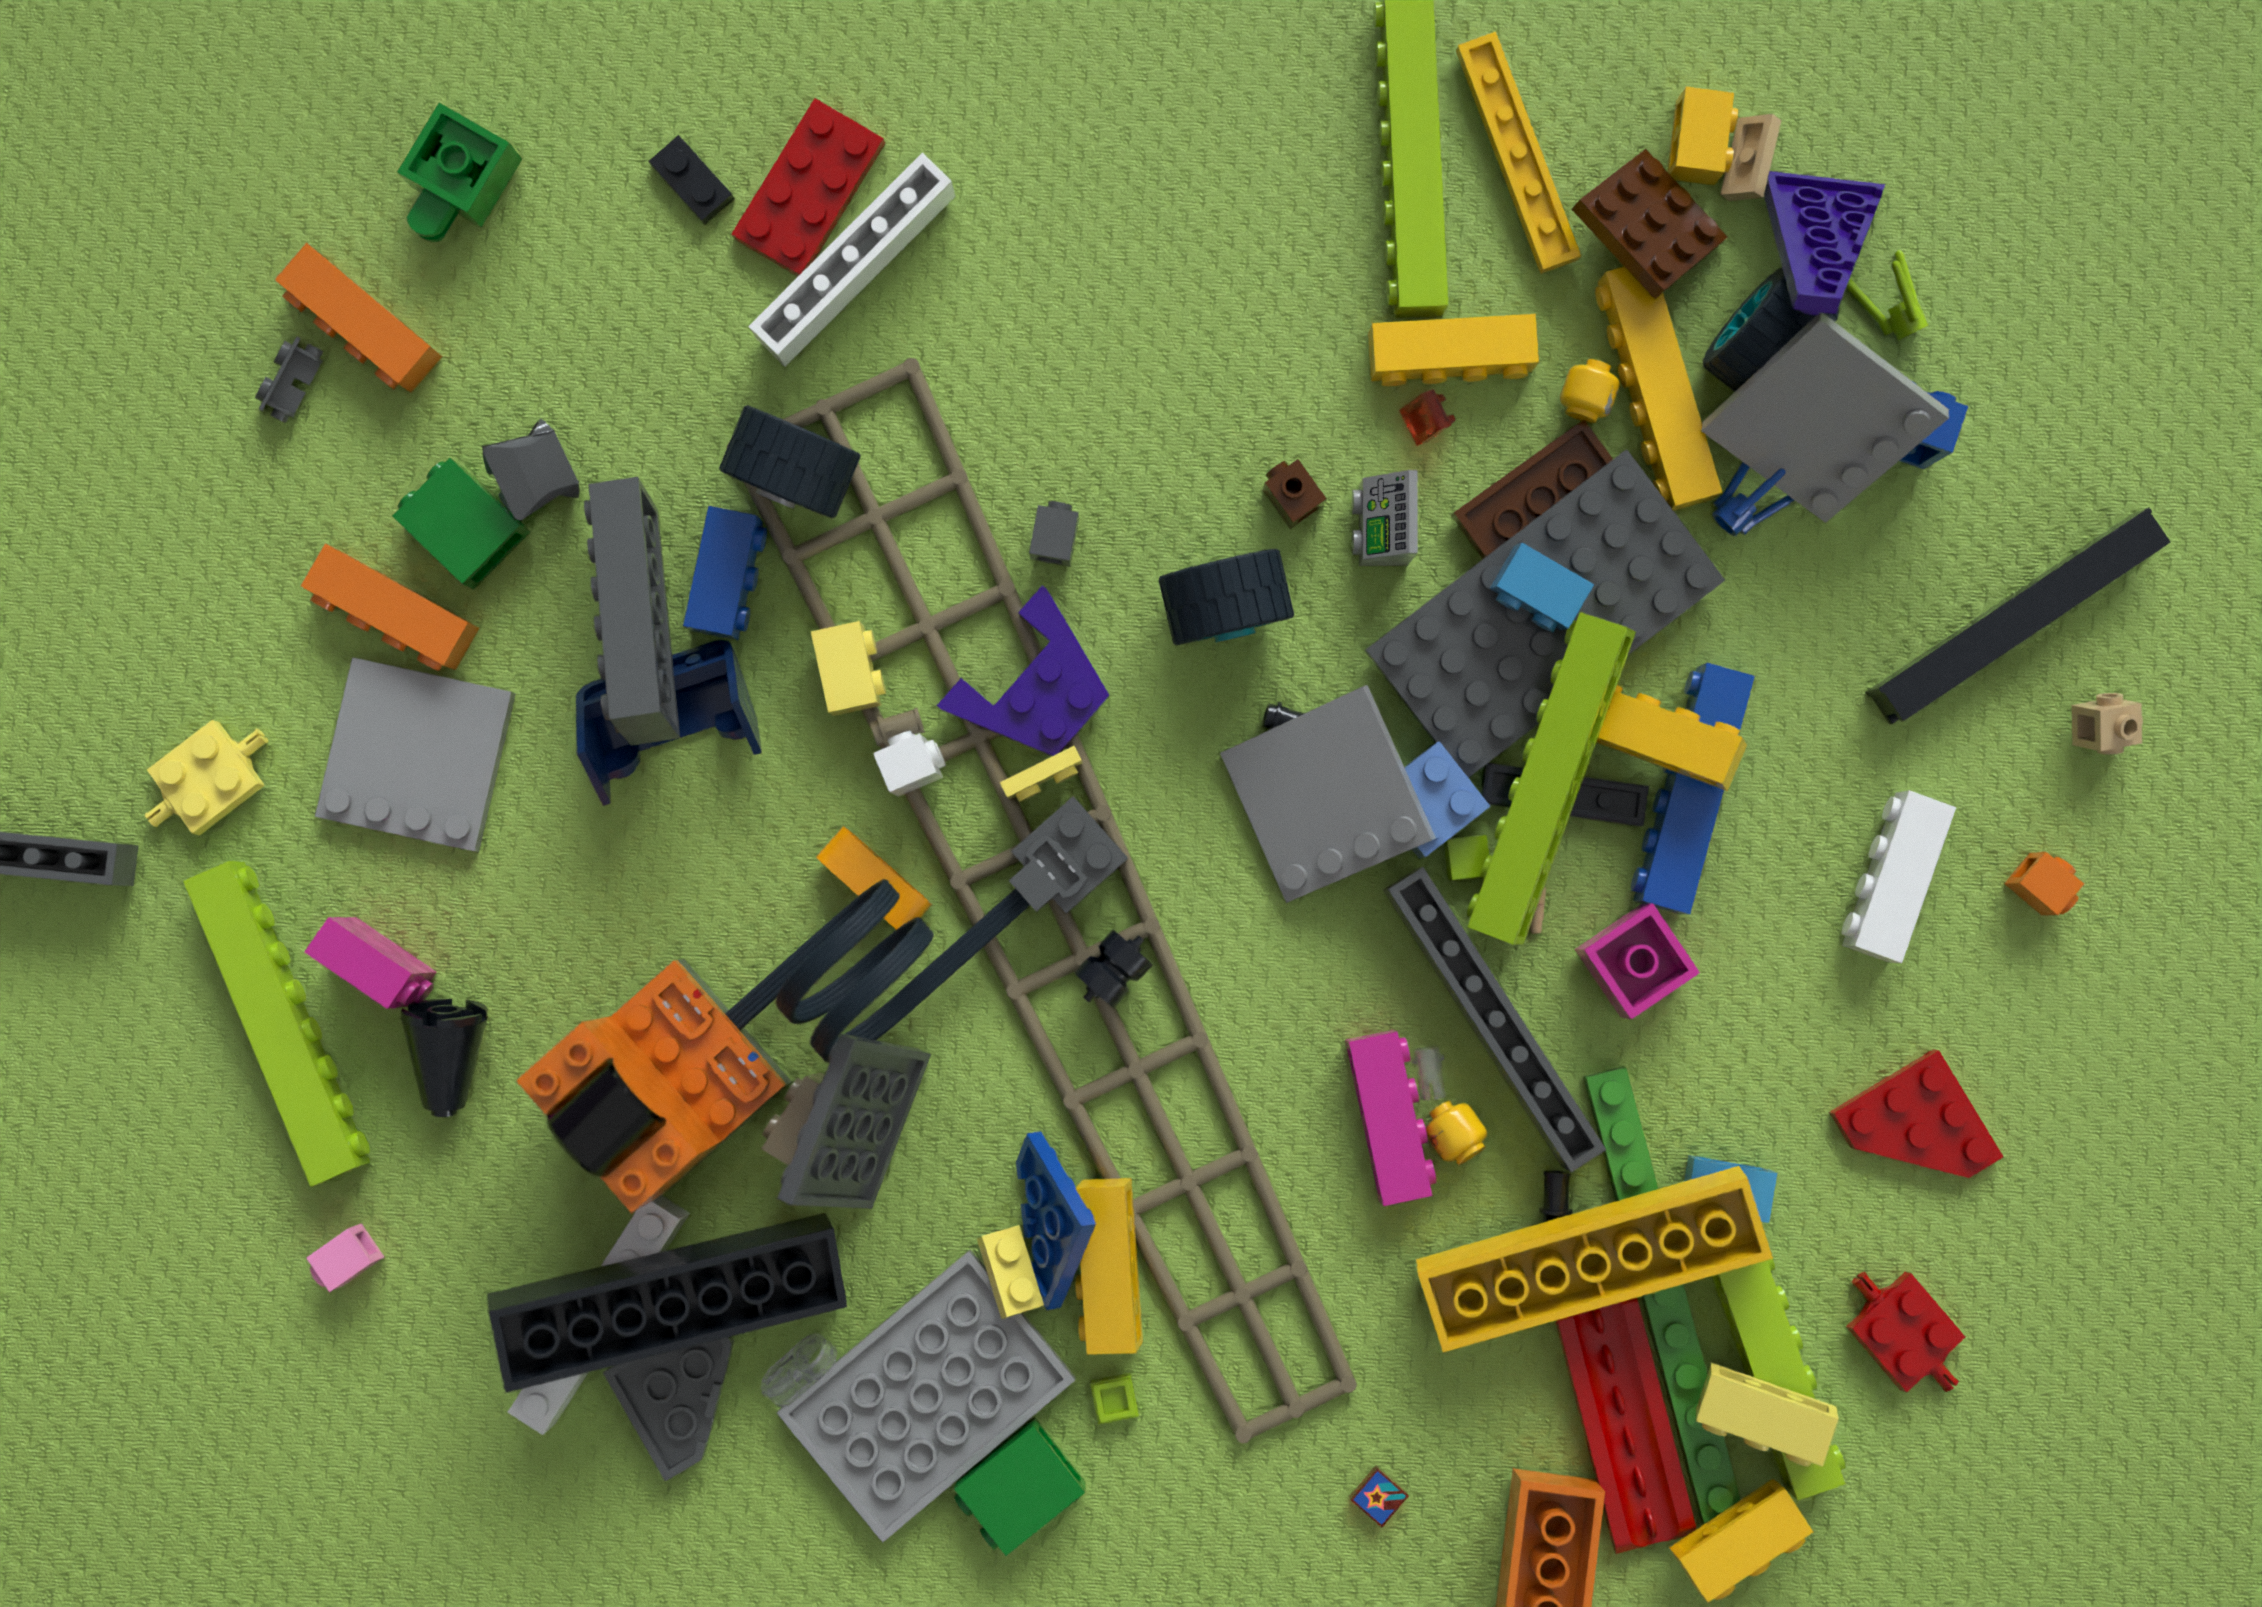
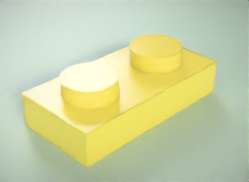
M1072 746L1000 782L1008 799L1016 796L1018 801L1022 802L1040 793V784L1052 778L1058 784L1078 774L1076 766L1082 764V760L1075 746Z
M1014 1226L979 1237L977 1242L1001 1320L1044 1306L1020 1226Z

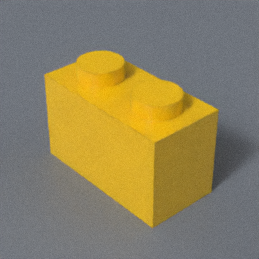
M1685 87L1676 101L1667 171L1675 180L1715 185L1724 172H1729L1733 160V148L1728 147L1729 133L1734 132L1738 119V109L1733 108L1734 93Z

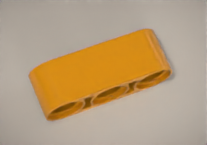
M845 826L837 832L816 856L826 868L858 896L883 879L888 880L900 894V897L884 919L896 930L914 918H921L932 905L919 891Z

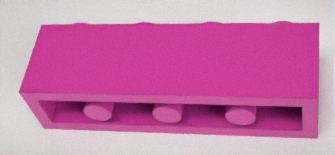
M1389 1030L1346 1039L1347 1053L1379 1202L1383 1206L1432 1196L1430 1185L1436 1184L1437 1181L1432 1160H1425L1422 1144L1428 1143L1424 1121L1422 1118L1416 1120L1413 1103L1419 1102V1095L1415 1079H1408L1404 1063L1411 1061L1406 1038H1399L1397 1031Z

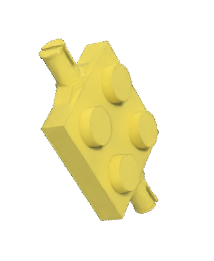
M211 720L149 767L147 771L161 789L164 800L145 813V817L149 819L148 822L154 827H158L175 813L180 816L192 834L200 836L265 785L254 771L250 755L269 742L264 737V733L259 729H255L254 732L238 743L228 735L220 722Z

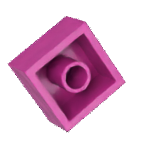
M1653 903L1640 904L1574 949L1620 1018L1633 1019L1700 973Z

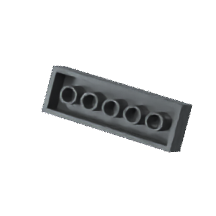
M639 477L588 484L590 500L584 501V511L587 523L592 525L593 538L587 540L590 560L596 565V576L591 577V590L595 602H599L600 615L594 617L596 636L599 641H602L603 655H598L597 662L600 677L602 680H606L607 694L601 696L604 718L611 721L616 733H621L631 746L680 738L658 509Z

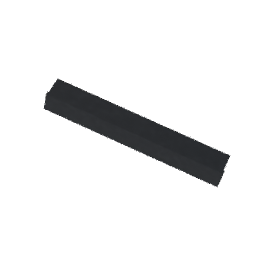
M2150 507L2133 513L1865 693L1873 699L1890 725L1898 720L1901 722L1905 721L2171 543V541L2151 514L2152 510Z

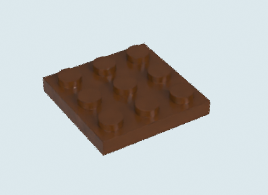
M1644 149L1582 197L1571 209L1654 299H1657L1728 237L1647 149Z

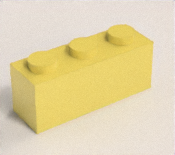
M1712 1362L1696 1407V1421L1702 1423V1427L1705 1430L1720 1436H1726L1728 1432L1744 1438V1443L1761 1451H1768L1770 1447L1786 1453V1458L1803 1466H1810L1811 1463L1820 1466L1824 1465L1839 1420L1837 1408L1834 1405Z

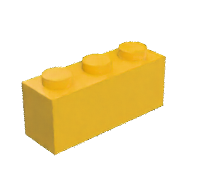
M1772 1479L1669 1548L1696 1590L1708 1603L1713 1599L1720 1600L1730 1595L1735 1589V1584L1747 1576H1757L1766 1571L1771 1564L1770 1561L1783 1552L1791 1553L1799 1549L1805 1543V1538L1813 1533V1530L1786 1489L1776 1480Z

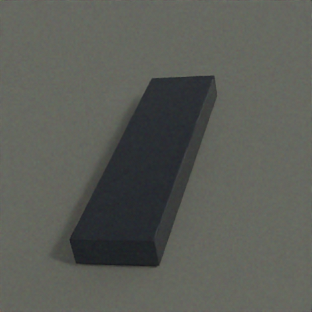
M1487 763L1484 766L1481 795L1489 805L1510 808L1512 803L1508 798L1510 788L1516 777L1521 778L1524 768ZM1584 777L1570 817L1644 827L1649 786Z

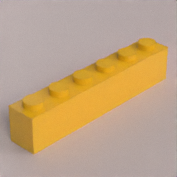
M1625 267L1606 271L1597 283L1598 287L1595 289L1596 300L1600 310H1606L1610 324L1607 326L1608 341L1611 348L1617 349L1621 361V364L1618 365L1619 378L1623 387H1628L1633 401L1630 403V415L1634 425L1641 428L1644 441L1641 442V451L1645 463L1652 465L1656 479L1653 481V485L1673 511L1711 501L1723 492L1706 435L1701 431V418L1664 294L1662 293L1657 299H1654Z

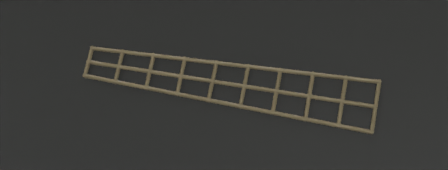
M908 358L904 363L827 399H821L816 404L782 420L801 428L821 420L831 441L852 449L835 413L908 379L949 475L879 507L858 463L850 484L865 514L797 546H794L772 501L755 493L756 487L745 482L744 484L819 630L836 625L803 560L872 528L916 624L875 642L877 654L870 655L873 662L923 638L949 692L959 681L960 677L938 631L1002 600L1030 664L1040 654L1042 649L1032 626L1018 614L1023 608L1022 602L919 362L914 358ZM956 490L996 586L931 616L886 521L950 491ZM878 706L861 710L870 728V722L877 721L876 716L881 715L883 719ZM962 719L968 733L939 746L944 761L946 762L973 748L976 749L1014 832L1021 843L1033 831L1016 796L1008 799L1000 782L1008 778L990 740L1001 735ZM1077 733L1066 748L1075 746L1082 760V764L1076 766V769L1092 807V810L1088 811V813L1128 857V860L1118 870L1141 922L1118 934L1126 941L1129 938L1133 941L1138 935L1142 939L1148 937L1189 1036L1140 1059L1116 1007H1111L1101 997L1098 999L1094 997L1097 1008L1125 1066L1075 1089L1026 994L1075 972L1090 956L1099 957L1101 953L1098 946L1102 941L1087 947L1071 912L1065 913L1055 900L1052 899L1048 904L1072 955L1018 980L996 936L983 948L1103 1179L1121 1177L1083 1104L1126 1083L1133 1082L1178 1177L1133 1199L1136 1244L1236 1439L1240 1443H1247L1251 1438L1293 1418L1301 1417L1303 1413L1345 1393L1353 1392L1356 1389L1357 1383ZM885 744L880 745L881 750L886 748ZM920 788L906 793L905 796L968 919L972 926H974L985 914L970 885L1020 862L1011 852L1016 846L962 871ZM1197 1051L1238 1150L1193 1171L1147 1073ZM1242 1165H1245L1287 1261L1286 1265L1248 1283H1245L1200 1187ZM1184 1193L1231 1290L1190 1311L1140 1214ZM1293 1279L1296 1282L1337 1378L1300 1397L1253 1298ZM1236 1306L1239 1307L1284 1402L1283 1405L1248 1422L1245 1420L1197 1325Z

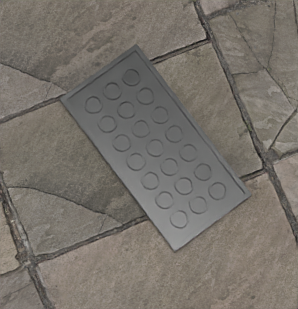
M1627 449L1364 650L1433 742H1441L1468 778L1539 724L1536 720L1539 707L1544 699H1549L1554 685L1550 681L1552 670L1559 659L1563 660L1568 644H1565L1567 629L1559 630L1556 628L1554 632L1543 629L1532 621L1534 616L1532 613L1522 607L1518 611L1507 608L1496 600L1498 594L1489 589L1515 545L1524 543L1594 584L1579 612L1634 630L1636 633L1628 655L1725 581ZM1578 612V614L1576 615V617H1575V619H1574V620H1576V621H1577L1579 612Z

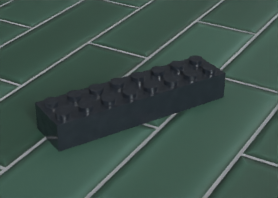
M826 1213L487 1294L488 1312L505 1393L847 1307L835 1232Z

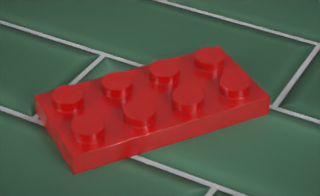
M814 98L733 230L732 237L798 277L819 254L885 145L884 138Z

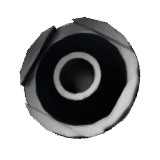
M452 999L423 1000L419 1003L413 1002L408 1005V1011L403 1008L401 1010V1021L422 1107L431 1111L433 1116H454L457 1114V1110L466 1105L488 1018V1008L482 1003L466 1000L465 1007L452 1005Z

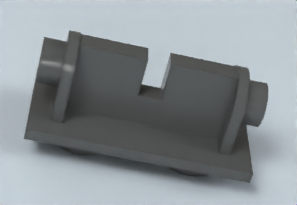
M296 337L293 344L284 341L274 360V363L281 366L274 380L265 377L255 396V399L262 402L259 407L260 411L263 412L265 406L268 405L274 408L270 416L284 423L287 422L289 416L294 418L295 412L306 393L291 385L296 378L310 385L320 364L322 365L323 360L320 359L323 351L310 344L306 346L305 350L297 346L301 339L299 337Z

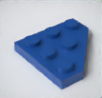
M1039 1131L1026 1134L1016 1160L1018 1179H1025V1194L1028 1203L1021 1204L1024 1237H1032L1034 1261H1031L1044 1306L1048 1311L1062 1307L1096 1222L1091 1210L1085 1206L1076 1191L1073 1180L1067 1176L1061 1166L1055 1150L1050 1147L1042 1132Z

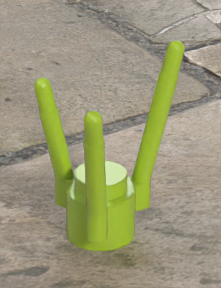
M1901 250L1896 251L1895 257L1897 261L1892 262V268L1904 302L1888 309L1890 318L1887 319L1852 279L1849 280L1847 285L1850 293L1880 325L1884 336L1894 332L1898 341L1928 326L1916 296L1904 253Z

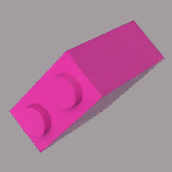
M328 917L304 951V953L386 1009L408 1007L413 1002L419 1003L428 997L434 987L431 980L437 973L435 970L357 917Z

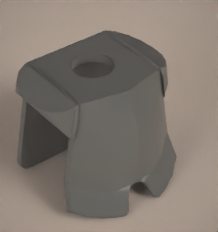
M542 418L536 422L527 436L482 446L486 471L489 475H494L501 490L498 496L515 519L523 520L559 495L579 498V480H577L555 430Z

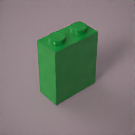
M449 458L446 462L442 461L433 466L426 476L427 481L417 491L414 490L407 493L398 503L399 509L392 517L457 580L474 590L519 545L530 531L519 520L515 519L513 514L462 465Z
M1034 1417L956 1481L954 1490L957 1494L954 1496V1499L967 1516L973 1514L983 1526L980 1528V1533L987 1544L994 1550L999 1547L1004 1555L1007 1556L1085 1493L1086 1482Z

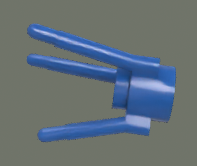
M1742 462L1724 493L1713 503L1717 508L1712 513L1714 520L1732 536H1737L1740 532L1745 535L1756 524L1795 501L1787 495L1754 516L1752 515L1757 510L1754 504L1785 475L1786 472L1783 468L1778 469L1748 498L1741 493L1733 497L1734 492L1750 468Z

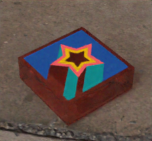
M1377 1465L1374 1466L1349 1496L1350 1500L1380 1527L1386 1524L1409 1497L1408 1493Z

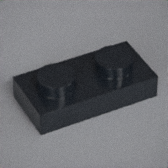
M679 135L648 161L653 169L704 225L734 200L732 193Z

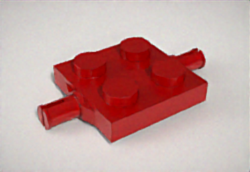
M1861 1272L1857 1275L1858 1278H1853L1851 1283L1862 1293L1867 1302H1865L1861 1313L1846 1328L1898 1389L1907 1393L1923 1377L1930 1374L1945 1392L1954 1388L1952 1385L1957 1386L1958 1379L1952 1375L1943 1362L1947 1355L1966 1336L1912 1273L1904 1272L1890 1286L1882 1289L1875 1285L1866 1272Z

